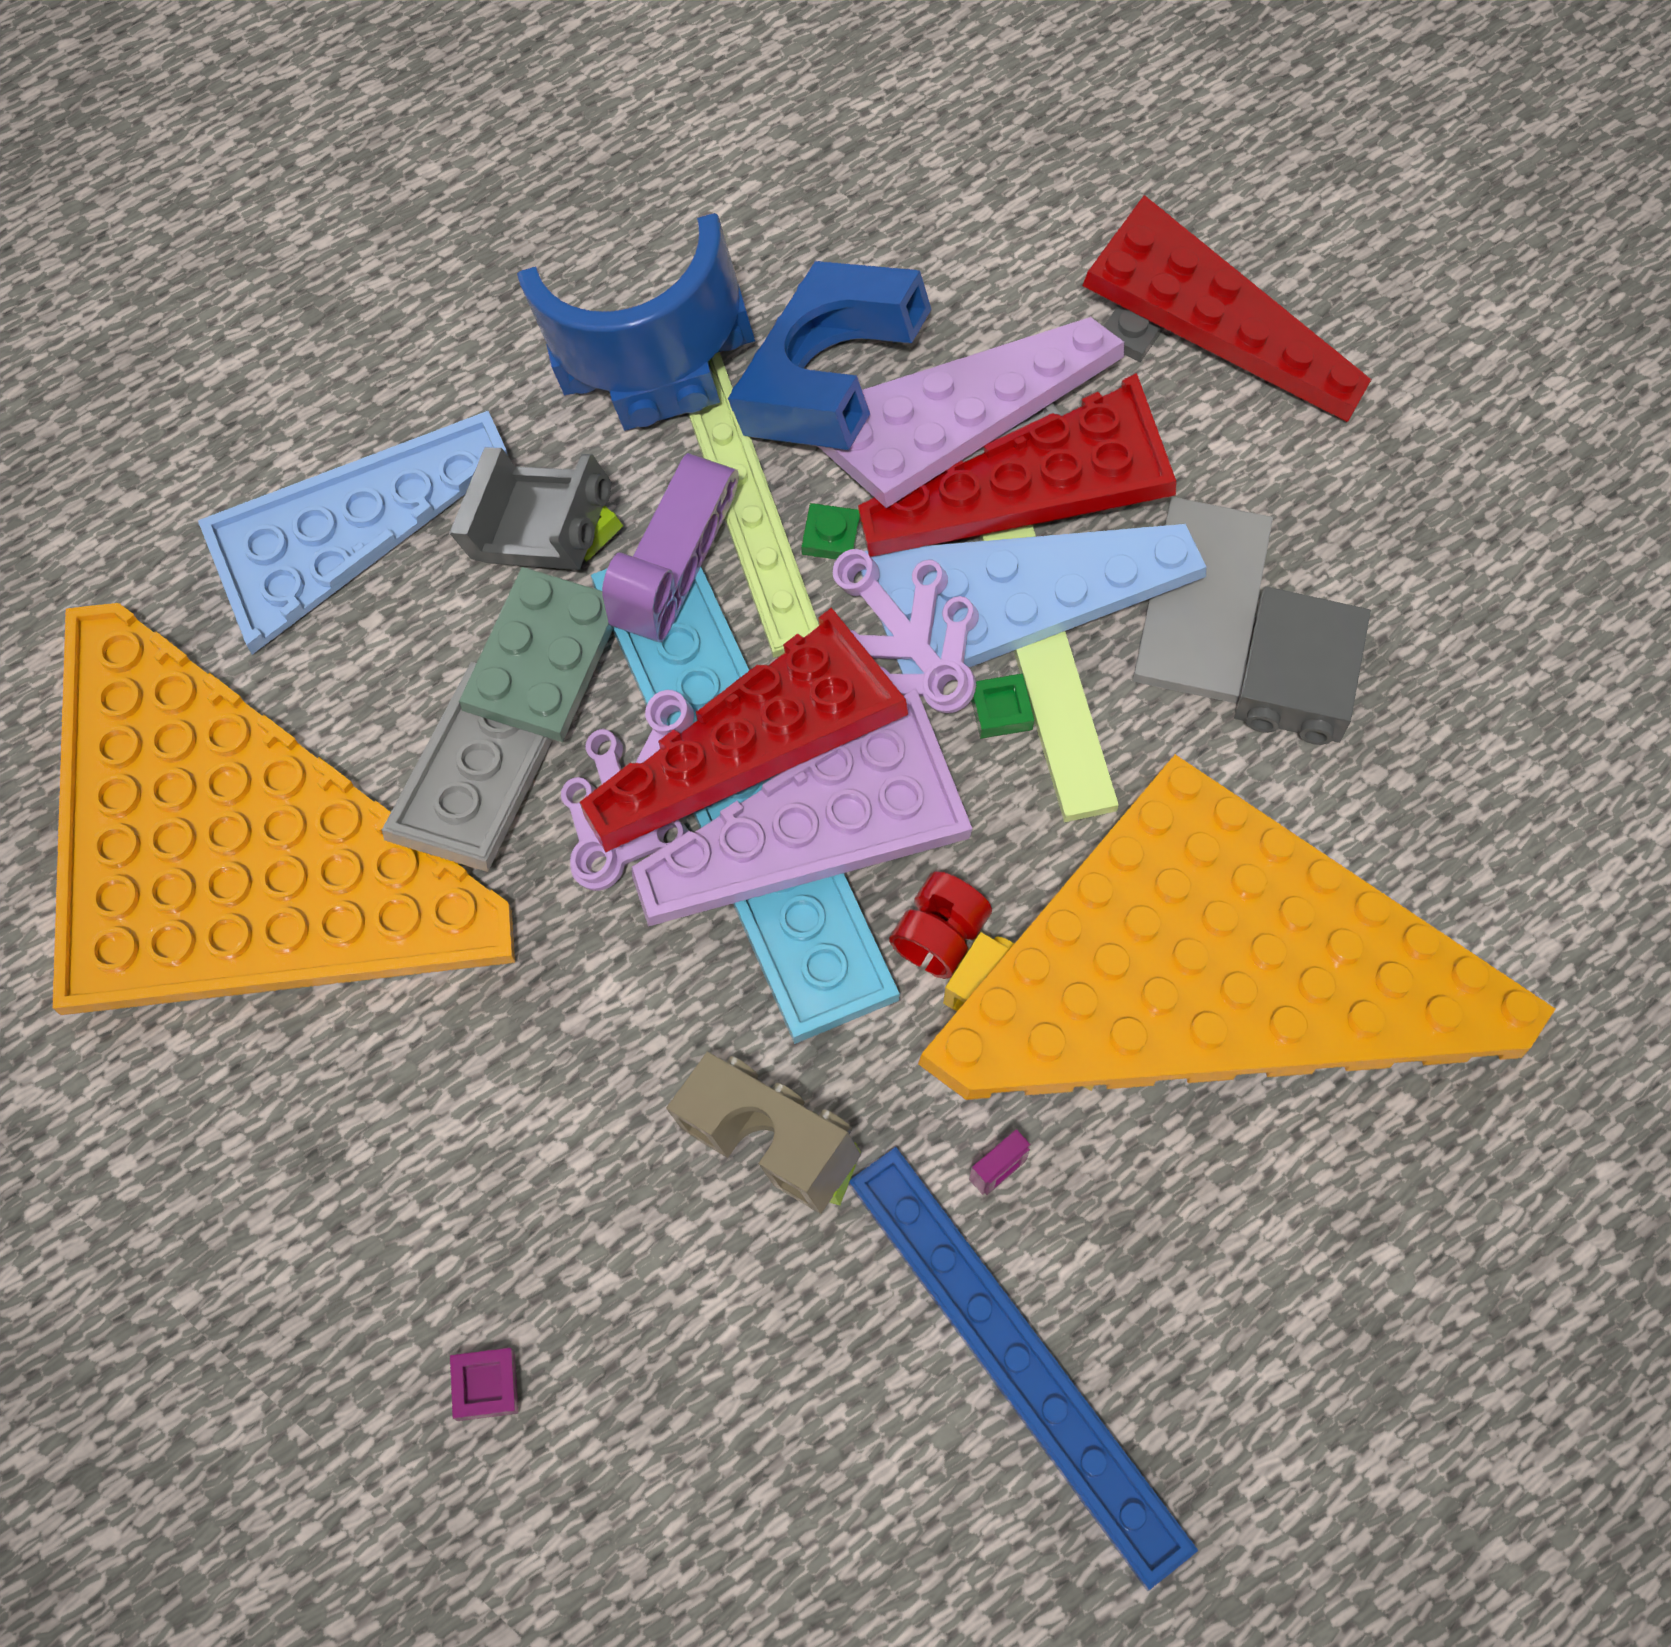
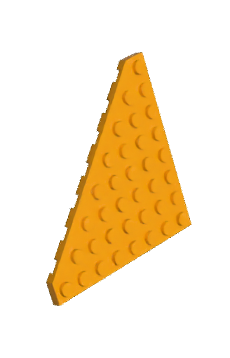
M120 603L66 608L53 1009L58 1014L87 1013L515 963L512 910L505 899L492 889L489 891L471 877L466 869L458 863L384 841L382 828L391 813L376 800L372 801L354 787L349 779L320 757L317 758L298 744L293 736L264 714H259L246 704L241 696L210 672L206 673L198 667L184 652L158 632L154 633L137 620L132 612Z
M1175 754L922 1052L918 1065L965 1100L990 1098L992 1093L1024 1091L1025 1095L1072 1092L1074 1087L1106 1085L1107 1089L1154 1086L1156 1081L1187 1079V1083L1234 1080L1236 1075L1266 1073L1267 1077L1313 1074L1316 1069L1345 1067L1346 1071L1391 1068L1394 1063L1422 1061L1423 1066L1468 1062L1471 1057L1496 1055L1499 1056L1500 1060L1522 1058L1530 1050L1556 1008Z

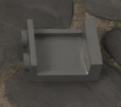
M484 447L450 530V535L472 560L490 564L580 570L587 549L593 543L594 531L602 508L609 501L612 482L593 454H581L576 469L517 467L502 448Z
M1265 586L1256 608L1253 624L1254 633L1242 692L1235 710L1234 719L1246 721L1248 727L1259 732L1268 733L1282 729L1299 733L1304 741L1311 744L1324 745L1332 741L1340 743L1352 718L1371 609Z

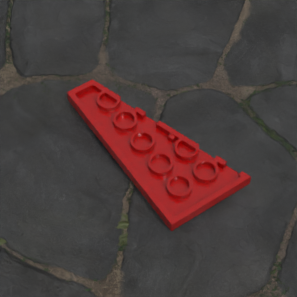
M1145 195L1090 267L1082 286L1346 422L1351 418L1372 380Z
M1135 373L1123 379L1121 388L1102 396L1097 391L1083 398L1082 406L1061 416L1051 413L986 444L983 454L966 462L961 460L887 508L874 497L858 505L868 555L873 557L1176 496L1177 481L1138 374Z
M831 607L818 617L819 626L805 637L797 633L784 643L785 653L769 665L757 664L696 711L697 721L681 733L673 729L658 741L660 749L643 763L630 762L582 799L580 805L584 817L606 853L907 716L906 698Z

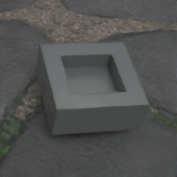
M1120 305L1116 307L1104 325L1106 329L1124 341V355L1140 363L1164 329Z

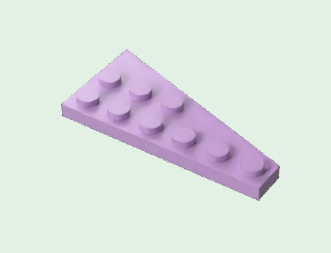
M1092 317L864 389L862 391L870 415L850 449L817 447L887 508L1124 357V341Z
M915 688L904 695L907 703V716L780 773L764 783L762 790L741 803L736 801L721 810L720 816L694 833L686 832L632 866V877L648 927L969 839L972 826L917 689Z

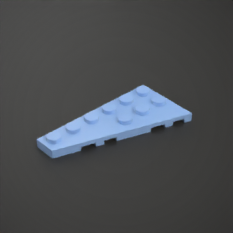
M489 411L198 520L244 641L252 655L465 495L484 447L502 448L507 454V450Z
M1186 524L930 545L871 557L879 568L878 583L909 620H911L915 585L912 581V572L915 566L924 560H934L940 564L948 575V583L946 588L937 595L930 646L941 658L947 623L942 616L943 607L953 597H966L977 608L979 613L976 626L968 631L964 664L968 667L983 663L1205 578L1207 568ZM867 570L860 571L862 577L865 576ZM937 571L927 573L923 579V585L933 583L937 577ZM968 608L958 609L953 616V621H962L967 616ZM881 621L886 636H894ZM896 659L902 674H924L913 659Z

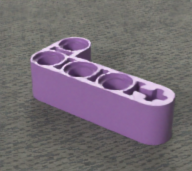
M687 453L682 458L634 555L630 556L618 552L608 566L603 581L602 596L610 626L659 643L663 642L730 508L738 485V469Z

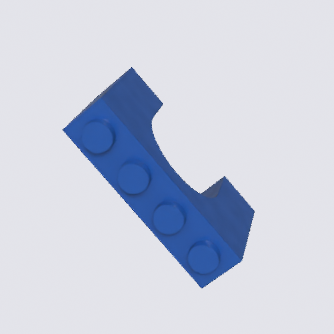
M815 261L728 397L731 409L734 412L743 436L849 450L870 415L857 375L804 369V367L820 351L845 340L863 338L912 343L932 310L920 270Z

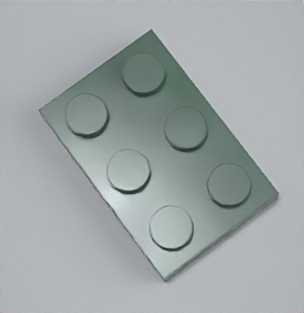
M521 567L460 697L459 703L462 711L563 743L614 628L608 623L602 591Z

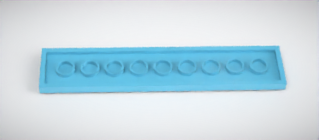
M701 567L663 642L659 643L616 627L613 628L615 637L645 705L647 706L649 700L658 692L664 690L676 691L692 706L694 711L693 723L697 721L696 711L749 671ZM607 569L591 574L594 589L602 591ZM673 712L667 719V725L675 723L680 717L681 712ZM775 776L694 812L693 814L699 828L718 818L720 811L736 801L741 803L762 790V785ZM844 873L733 903L794 1044L899 1001L900 993Z

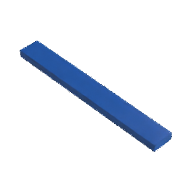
M896 1147L850 1179L849 1186L1144 1588L1147 1591L1151 1590L1198 1552V1549L899 1150Z

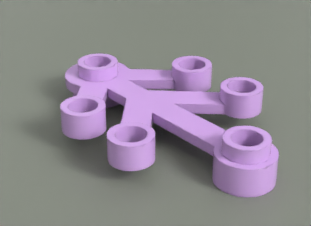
M851 549L842 553L833 566L835 582L846 593L852 596H862L894 636L859 635L853 630L850 631L872 658L913 659L924 672V674H891L885 668L880 667L904 696L916 688L919 696H924L926 702L933 709L942 713H954L967 706L974 696L976 680L971 669L964 664L968 631L976 626L979 619L977 608L969 599L962 596L953 597L946 602L943 607L942 616L947 623V629L940 658L930 646L937 595L946 588L948 583V575L940 564L934 560H924L915 566L912 572L915 593L911 620H909L878 583L879 568L876 562L866 552L859 549ZM861 570H867L863 579L854 583L855 575ZM931 571H937V577L934 582L929 585H923L925 575ZM968 608L967 616L962 621H953V616L958 609ZM951 680H957L958 686L955 691L950 695H944L943 688L945 684Z
M664 690L658 692L649 700L645 710V717L653 729L636 763H643L660 749L658 741L674 729L681 733L693 724V708L680 693L673 690ZM680 711L681 715L678 720L668 726V717L673 712ZM600 729L594 731L586 741V752L595 761L601 783L603 784L621 770L619 759L623 753V745L620 739L609 730ZM610 740L611 746L608 752L598 755L599 746L603 742ZM575 777L568 780L561 790L562 802L571 811L579 843L574 847L570 857L571 872L574 879L589 890L600 891L611 887L621 877L625 864L652 854L669 844L664 843L663 838L666 831L670 828L676 827L678 829L675 839L688 832L687 827L679 820H676L605 853L584 817L580 802L573 803L572 801L576 791L586 788V797L596 788L586 779ZM606 856L604 867L598 872H593L592 863L594 860Z

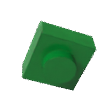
M810 503L801 545L802 555L837 560L845 551L855 549L860 524L859 510Z
M1023 673L976 681V689L971 702L980 739L1033 730L1035 720Z

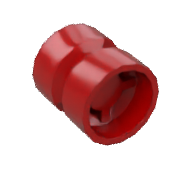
M935 871L930 873L914 898L917 910H908L904 913L889 936V942L893 949L904 959L937 978L948 979L953 976L967 954L968 947L965 940L971 941L977 938L992 914V907L989 901L970 884L945 872Z

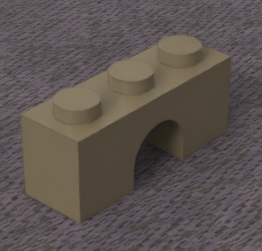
M707 1051L666 1107L668 1112L682 1130L727 1158L738 1143L748 1134L759 1130L773 1131L774 1138L771 1146L758 1164L773 1186L822 1214L837 1189H839L861 1156L849 1135L852 1128L843 1119L828 1110L823 1109L817 1115L803 1107L805 1104L804 1100L787 1086L775 1083L773 1088H770L758 1081V1074L738 1058L731 1056L725 1062Z

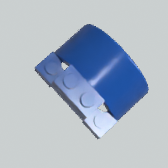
M716 213L697 218L699 225L697 249L692 262L680 279L664 293L632 308L617 311L580 309L554 296L543 284L536 266L517 273L520 286L545 339L551 367L564 396L575 393H589L596 388L610 391L612 403L624 431L636 427H647L656 421L683 413L697 412L704 407L720 403L709 360L718 352L734 350L741 345L755 342L720 219Z

